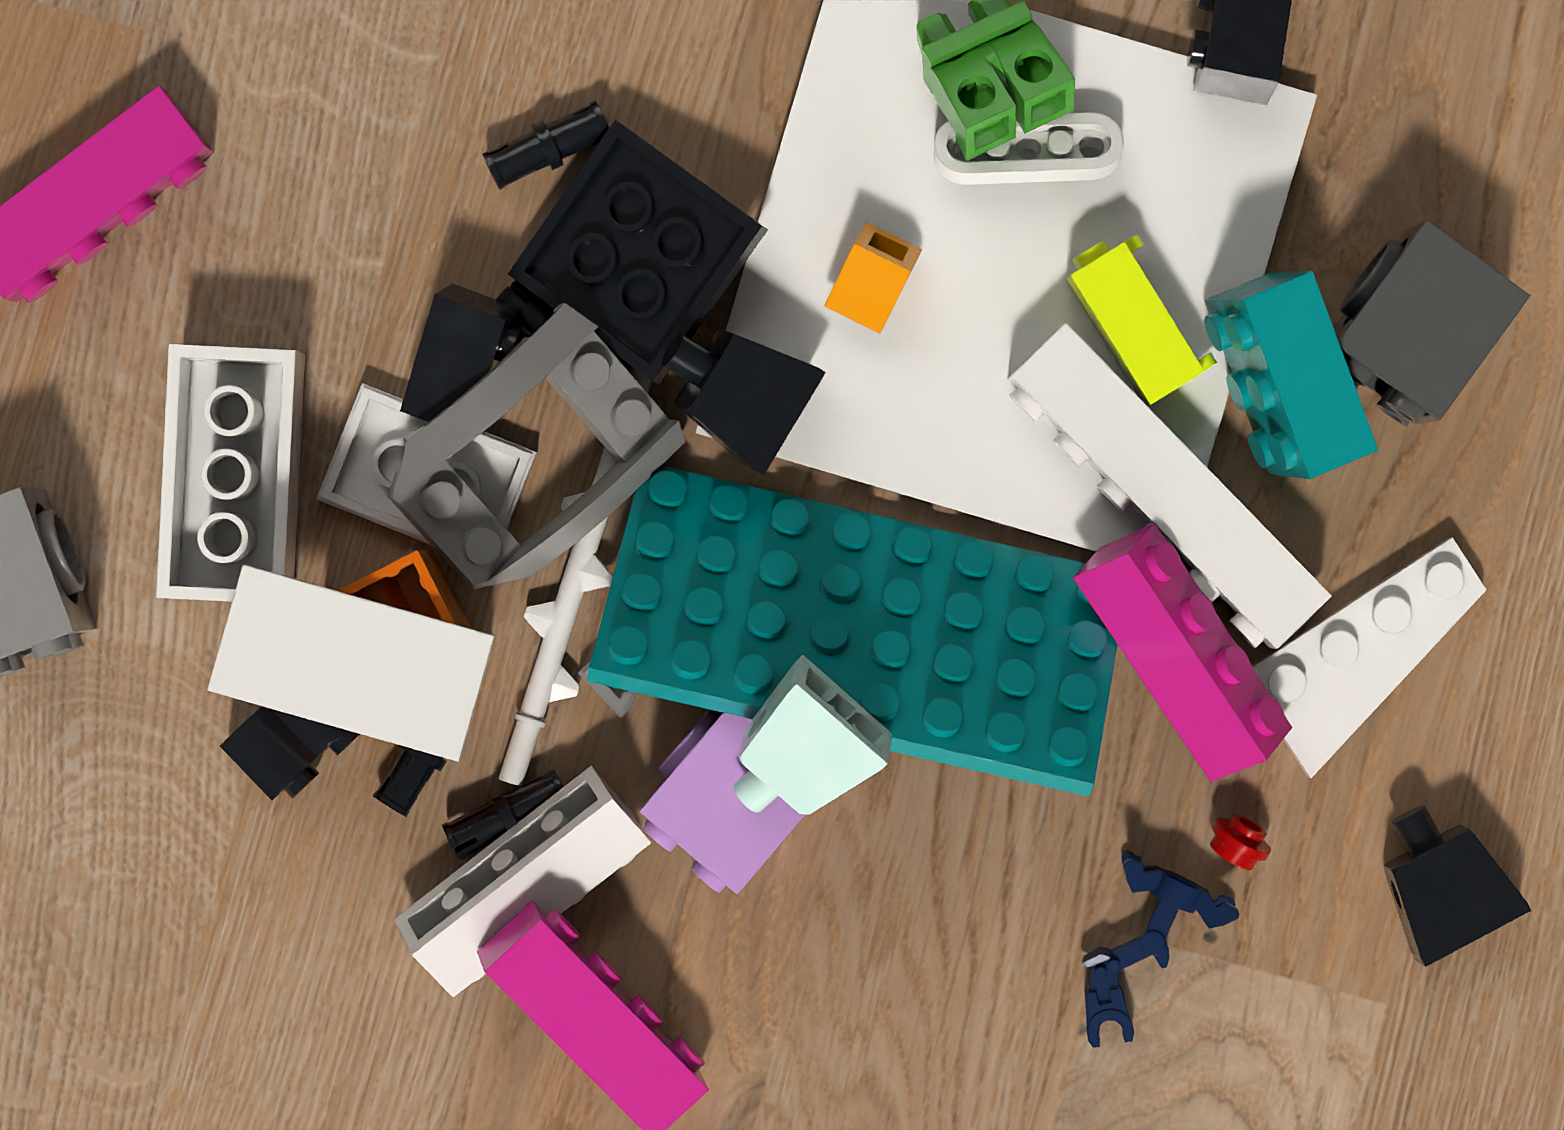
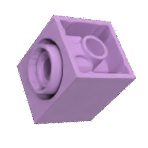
M708 709L660 765L658 772L665 779L646 800L639 812L647 818L642 829L669 852H672L679 845L695 859L691 870L704 883L719 894L726 886L738 894L804 815L799 814L780 796L759 813L751 811L739 800L734 791V784L749 769L741 763L738 756L744 731L752 719Z

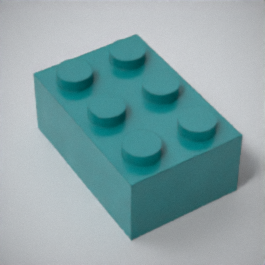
M1313 271L1270 272L1204 300L1209 315L1204 319L1208 337L1216 350L1224 352L1231 374L1226 377L1227 387L1235 405L1240 410L1245 409L1253 430L1248 435L1249 446L1256 462L1261 468L1267 467L1268 473L1272 475L1313 479L1378 451L1376 441Z

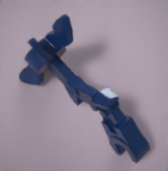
M1124 851L1122 853L1123 869L1132 893L1149 891L1159 900L1141 936L1113 949L1099 946L1084 955L1081 960L1082 965L1091 967L1089 989H1085L1084 993L1086 1031L1088 1041L1093 1048L1100 1047L1098 1029L1103 1022L1108 1020L1118 1022L1121 1025L1125 1043L1132 1042L1133 1023L1118 980V973L1122 969L1151 955H1154L1161 968H1166L1170 957L1165 939L1178 910L1180 909L1188 913H1194L1197 910L1210 929L1224 926L1239 918V911L1235 907L1233 899L1220 895L1213 900L1209 891L1195 882L1157 865L1143 866L1141 857L1131 851Z

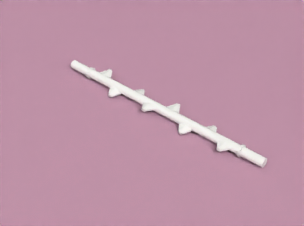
M630 365L628 372L648 394L651 380ZM605 446L592 485L618 462ZM584 493L564 497L561 509L564 511ZM608 517L572 546L556 600L529 606L525 610L524 618L543 640L520 712H515L513 717L517 721L498 778L502 781L522 786L540 728H545L547 723L543 719L548 703L578 695L580 685L564 669L561 663L584 592L611 585L613 574L596 556Z

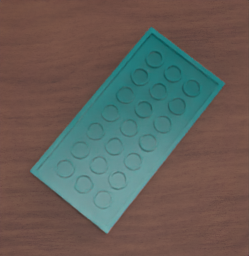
M661 466L635 490L592 654L587 681L753 719L794 663L804 655L892 733L890 751L1090 797L1095 783L1118 644L1073 579L1086 563Z

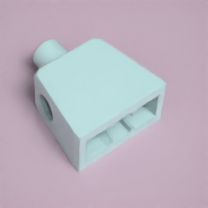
M802 655L794 663L744 731L738 757L749 771L734 784V791L739 800L748 809L756 813L761 812L774 799L780 796L799 814L810 815L882 770L888 764L892 733Z

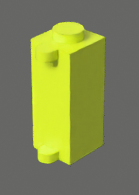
M1137 234L1110 250L1105 240L1086 250L1072 260L1078 271L1071 274L1066 281L1137 396L1149 406L1217 364V361L1211 352L1197 360L1132 254L1144 246L1143 241Z

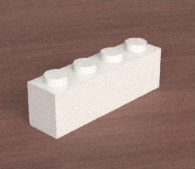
M591 765L394 919V922L411 955L452 997H455L471 983L481 979L486 974L477 951L532 900L547 915L554 908L562 913L570 906L581 901L589 891L620 867L632 861L639 852L651 844V841L632 811Z

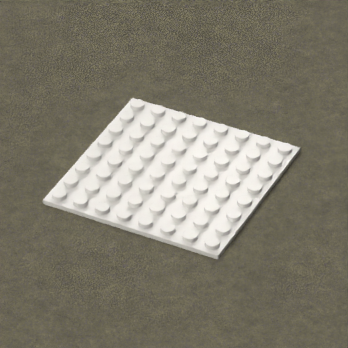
M823 0L758 220L768 231L746 261L726 331L802 360L826 372L775 457L1095 552L1102 546L1144 528L1148 523L1132 506L1123 513L1100 491L1097 485L1104 477L1088 461L1078 467L1058 448L1053 440L1060 432L1043 415L1034 422L1016 405L1009 396L1016 387L1008 378L1063 324L1067 323L1136 394L1066 279L1078 271L1072 260L1103 240L1112 250L1138 234L1144 246L1132 254L1197 360L1211 352L1217 361V364L1148 406L1207 467L1229 395L1226 377L1231 374L1224 352L1216 350L1208 337L1204 319L1209 315L1204 300L1265 274L1317 94L1278 83L1268 104L1263 105L1193 91L1197 68L1187 67V56L1030 10L1032 20L1044 32L1075 78L1074 111L1070 113L1095 112L1113 119L1121 128L1124 137L1121 162L1112 174L1099 180L962 185L944 178L934 163V141L936 134L949 120L941 111L934 94H931L923 80L922 54L917 42L916 25L919 21L936 13H946L955 30L958 31L973 24L968 14V3L971 0ZM1084 147L1080 150L1084 156L1090 158L1101 154L1095 147ZM1022 149L1017 153L1026 160H1031L1038 156L1037 152L1032 149ZM961 151L954 155L956 159L962 162H969L975 159L974 157L966 161ZM866 222L922 249L881 334L824 306ZM697 426L696 434L712 438L700 426Z

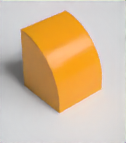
M866 222L824 306L881 334L922 249Z

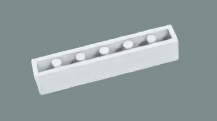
M1067 323L1063 324L1008 378L1016 387L1009 395L1016 405L1034 422L1043 415L1060 432L1053 440L1054 443L1075 465L1080 467L1084 462L1088 461L1104 477L1097 487L1120 511L1124 513L1132 506L1148 523L1146 526L1153 523L1157 524L1167 541L1174 546L1179 556L1192 568L1189 573L1202 593L1211 602L1219 596L1236 613L1229 620V623L1254 648L1263 641L1269 648L1278 649L1332 597Z

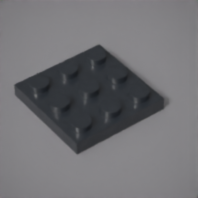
M615 120L508 272V275L552 308L556 309L561 303H566L598 326L594 332L610 351L652 382L660 384L669 371L661 363L670 343L680 333L692 339L768 229L629 128Z

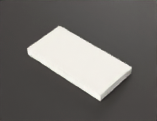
M242 565L207 691L459 762L496 635L249 565Z

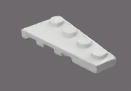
M1448 537L1251 665L1271 696L1281 705L1285 717L1293 727L1283 740L1308 778H1312L1487 590L1453 537Z

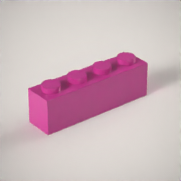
M157 86L0 206V295L3 299L16 303L22 298L27 303L37 300L57 284L58 280L54 274L72 260L77 265L87 262L107 246L108 243L104 239L107 233L122 222L127 227L137 224L156 209L157 204L153 199L172 184L177 190L181 189L205 172L207 166L203 161L213 154L214 151L166 90Z
M1157 524L1148 525L1100 547L1073 579L1210 782L1268 760L1293 727L1285 717L1281 705L1271 696L1251 666L1246 653L1236 644L1216 614L1212 602L1202 593L1182 563L1177 550L1167 541Z
M532 900L477 951L484 972L642 1130H666L709 1091L699 1071L705 1064L704 1060L682 1036H679L672 1042L658 1028L664 1020L642 995L637 994L631 1000L617 986L622 977L603 955L596 951L589 958L574 943L580 935L557 909L554 908L547 915Z

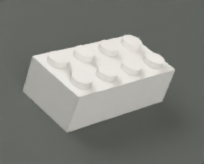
M169 344L156 598L232 602L242 565H249L294 578L305 370L304 353L296 350Z

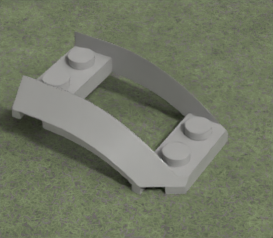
M561 303L552 311L554 314L531 337L524 338L467 392L419 430L412 431L404 439L406 446L399 472L395 471L388 498L470 589L528 578L606 519L685 443L679 420H670L603 343L594 332L598 326L566 303ZM546 379L618 462L568 508L526 541L519 544L446 460L494 424Z

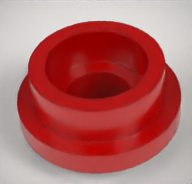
M1235 814L1231 820L1219 817L1212 826L1215 835L1210 841L1211 848L1223 859L1237 867L1252 870L1258 860L1265 861L1271 852L1270 846L1264 841L1267 835L1266 831L1245 816Z

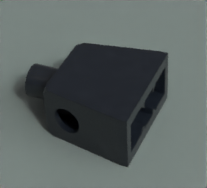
M721 328L715 333L707 348L683 333L678 334L668 346L661 363L663 367L686 380L676 398L675 405L740 463L763 476L826 373L814 365Z
M1425 805L1411 809L1391 822L1407 852L1383 865L1384 872L1410 951L1414 959L1423 966L1427 967L1532 911L1527 901L1469 828L1458 825L1440 834Z

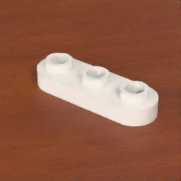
M1095 112L1068 113L1025 134L1016 120L1015 139L976 156L972 161L962 162L954 156L961 150L956 143L955 131L948 121L936 134L934 141V163L944 178L962 185L1099 180L1112 174L1119 166L1122 158L1124 137L1121 128L1113 119ZM1084 147H1095L1101 154L1090 158L1084 156L1080 150ZM1022 149H1032L1037 152L1038 156L1034 159L1026 160L1017 153Z

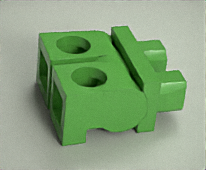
M971 0L968 3V14L973 24L958 31L955 30L946 13H936L919 21L916 25L917 42L922 54L923 80L931 94H934L941 111L951 123L955 131L956 143L966 161L1015 139L1016 120L1025 134L1074 111L1075 78L1044 32L1032 20V13L1024 0L1014 5L1009 0Z

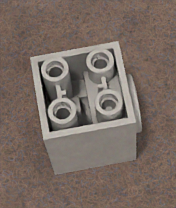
M19 487L0 494V677L25 668L22 656L30 653L34 654L36 660L46 657L49 659L83 647L84 644L80 635L97 629L83 592L85 576L78 551L64 520L52 508L45 489Z

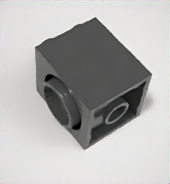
M1426 220L1406 230L1398 242L1395 240L1388 241L1377 253L1343 300L1340 311L1345 316L1334 330L1356 389L1359 385L1367 386L1378 394L1381 398L1376 406L1404 426H1407L1410 422L1424 424L1442 419L1531 295Z

